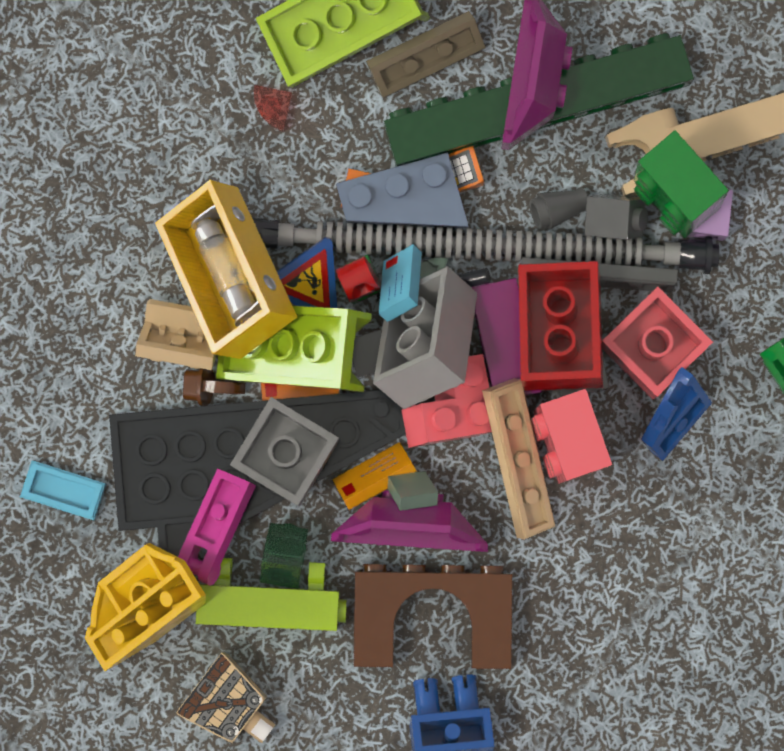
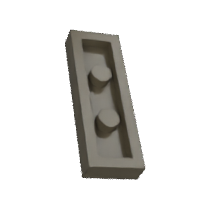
M468 11L367 60L366 63L380 95L384 98L485 49V45L475 18Z

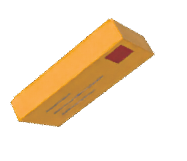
M398 442L332 480L347 508L350 510L388 489V476L417 471L403 446Z

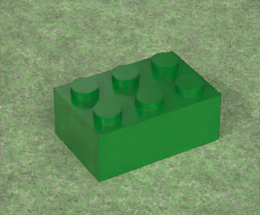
M676 130L670 133L637 163L634 177L636 187L633 189L647 206H650L652 203L655 204L662 214L659 217L660 221L673 235L679 232L684 238L689 236L721 208L729 191Z

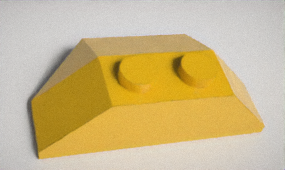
M148 543L98 582L91 610V624L87 627L85 640L105 672L158 641L205 604L206 594L185 560Z

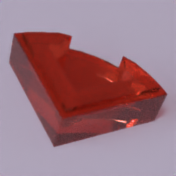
M254 85V101L259 114L271 127L284 132L292 93Z

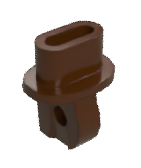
M202 368L200 370L187 369L184 373L183 398L184 400L197 401L200 406H208L213 393L245 394L246 383L215 381L213 370Z

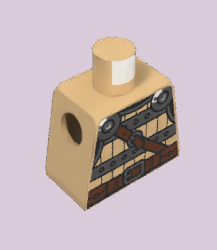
M225 651L219 655L176 712L182 718L231 743L235 741L242 730H245L262 743L276 725L257 711L267 698V695Z

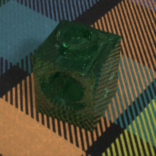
M270 522L261 563L260 583L295 589L299 588L307 547L308 529L288 523L277 524Z

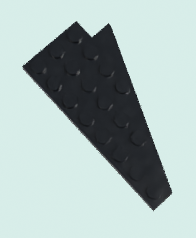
M381 390L276 399L340 439L315 483L406 435L401 411L403 408ZM269 400L109 415L118 531L157 528L159 548L178 557L217 468L256 485L239 524L286 500L230 465Z

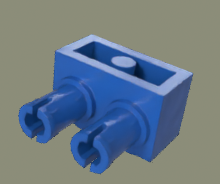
M463 675L451 678L456 711L440 712L437 679H427V692L425 691L424 679L413 681L417 715H411L409 724L412 751L494 750L490 708H479L476 675H466V688L463 683Z

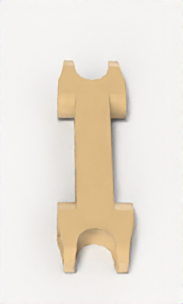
M784 93L682 124L678 123L674 108L659 110L643 115L634 122L607 134L605 139L608 148L635 145L643 149L647 154L670 133L676 130L703 161H706V157L710 155L713 159L742 150V146L747 144L749 147L779 139V135L784 133ZM634 179L622 185L623 196H637L633 189L636 187Z

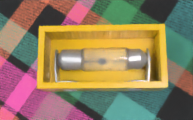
M209 180L155 222L212 354L241 359L297 318L296 312L238 187Z

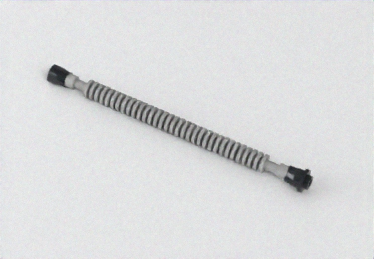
M252 218L265 247L278 249V246L294 247V243L316 244L323 238L328 237L332 240L333 245H336V253H342V247L346 245V253H352V246H356V254H362V246H366V254H372V247H376V255H381L382 247H386V255H391L392 248H396L397 254L402 251V248H407L414 244L420 251L426 249L425 257H431V250H436L435 257L441 258V250H446L445 258H451V251H456L455 258L461 259V251H465V259H471L472 251L475 252V259L481 260V252H485V260H491V252L495 253V260L500 261L501 253H505V261H511V253L515 254V261H521V254H525V258H531V254H534L537 259H541V255H545L544 259L550 260L551 255H554V260H561V256H564V261H571V256H574L575 262H581V257H584V262H589L591 257H594V261H598L600 264L601 258H604V264H611V258H614V265H621V259H624L625 266H631V259H634V266L638 267L641 266V260L663 261V265H678L679 268L702 270L703 274H710L711 267H718L719 244H713L712 236H705L704 240H679V242H664V245L642 244V237L635 238V244H632V239L625 240V244H623L622 239L615 238V243H612V238L605 237V243H602V237L597 236L595 237V242H592V236L586 235L585 242H582V234H576L575 241H572V233H566L565 241H562V233H556L555 240H552V232H546V238L542 240V232H536V238L532 239V231H526V239H522V231H516V238H512V230H506V238H502V230H496V237H492L491 229H487L486 237H482V229H477L476 236H472L471 228H467L466 236H462V228H457L456 235H452V228L447 227L446 235H442V227H437L436 235L432 234L433 227L427 226V234H422L423 226H417L416 234L412 233L413 226L408 225L407 233H403V225H397V233L393 232V225L388 224L387 232H383V224H377V232H374L373 224H367V231H363V223H357V231H354L353 223H347V230H343V222H337V230H333V222H327V229H324L323 221H318L317 229L295 228V224L280 223V220Z

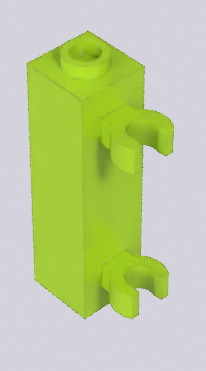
M223 558L220 565V575L214 585L200 584L206 594L205 604L196 611L195 624L337 631L338 623H346L347 599H339L340 591L324 590L326 563L309 562L308 589L231 586L233 558Z

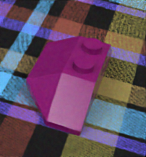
M524 0L501 149L510 150L553 119L556 107L563 108L567 85L560 84L562 69L569 70L573 47L565 46L567 33L542 0Z
M385 490L382 492L381 498L373 497L331 534L332 542L488 552L487 542L453 503L443 502L444 494H438V502L435 506L400 511L389 491Z

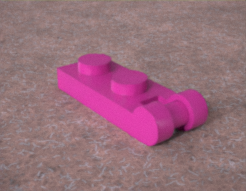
M218 468L178 555L179 558L186 561L192 573L198 576V580L209 586H212L220 575L221 562L256 487L251 482ZM201 548L208 550L203 561L198 559V553Z

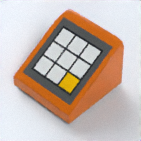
M473 146L448 154L459 193L484 185V179Z

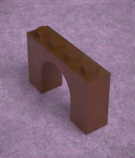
M363 564V572H355L354 667H393L394 620L398 609L408 597L416 592L426 589H440L458 597L469 613L471 620V668L511 669L512 574H504V566H480V573H465V565H441V573H426V565H402V572H387V564Z

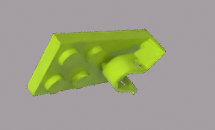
M287 0L255 19L287 86L293 88L417 20L427 22L431 18L428 12L422 10L418 0Z
M293 306L297 318L243 358L238 359L218 355L216 379L364 392L365 386L352 372L355 335L372 320V314L342 308Z

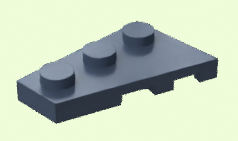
M448 153L336 183L347 223L469 228Z

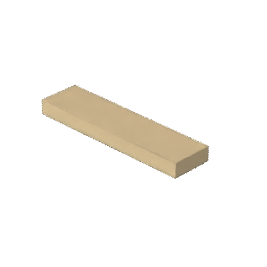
M513 378L482 390L516 537L525 540L555 527V522L521 379Z

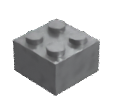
M270 397L230 465L300 507L340 439Z

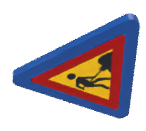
M325 237L277 271L290 302L294 305L337 308L333 242L330 238Z

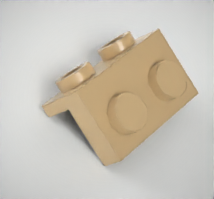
M154 299L148 300L145 322L136 343L135 356L156 362L164 361L185 365L194 369L212 370L217 355L212 354L192 306Z

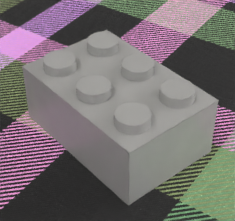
M448 266L420 279L418 306L387 322L384 319L373 384L403 409L419 402H424L435 395L465 383L477 292Z

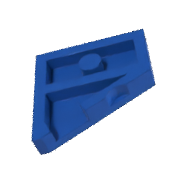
M683 367L675 375L641 438L650 452L661 461L668 456L712 404L694 375Z

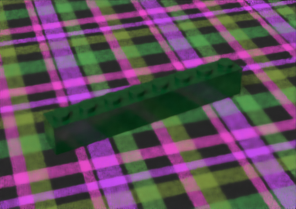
M663 33L647 40L648 44L633 48L632 44H625L610 50L611 55L597 59L595 54H591L574 60V66L569 67V70L562 69L560 84L567 85L563 108L556 107L553 119L539 129L690 86L694 77L681 35L670 38L669 33ZM512 77L502 80L500 82L501 87L486 91L485 86L475 87L463 92L464 97L449 101L448 97H441L427 102V108L412 112V109L409 107L391 112L389 114L390 119L384 120V129L395 166L405 165L444 153L451 154L469 146L477 148L503 140Z

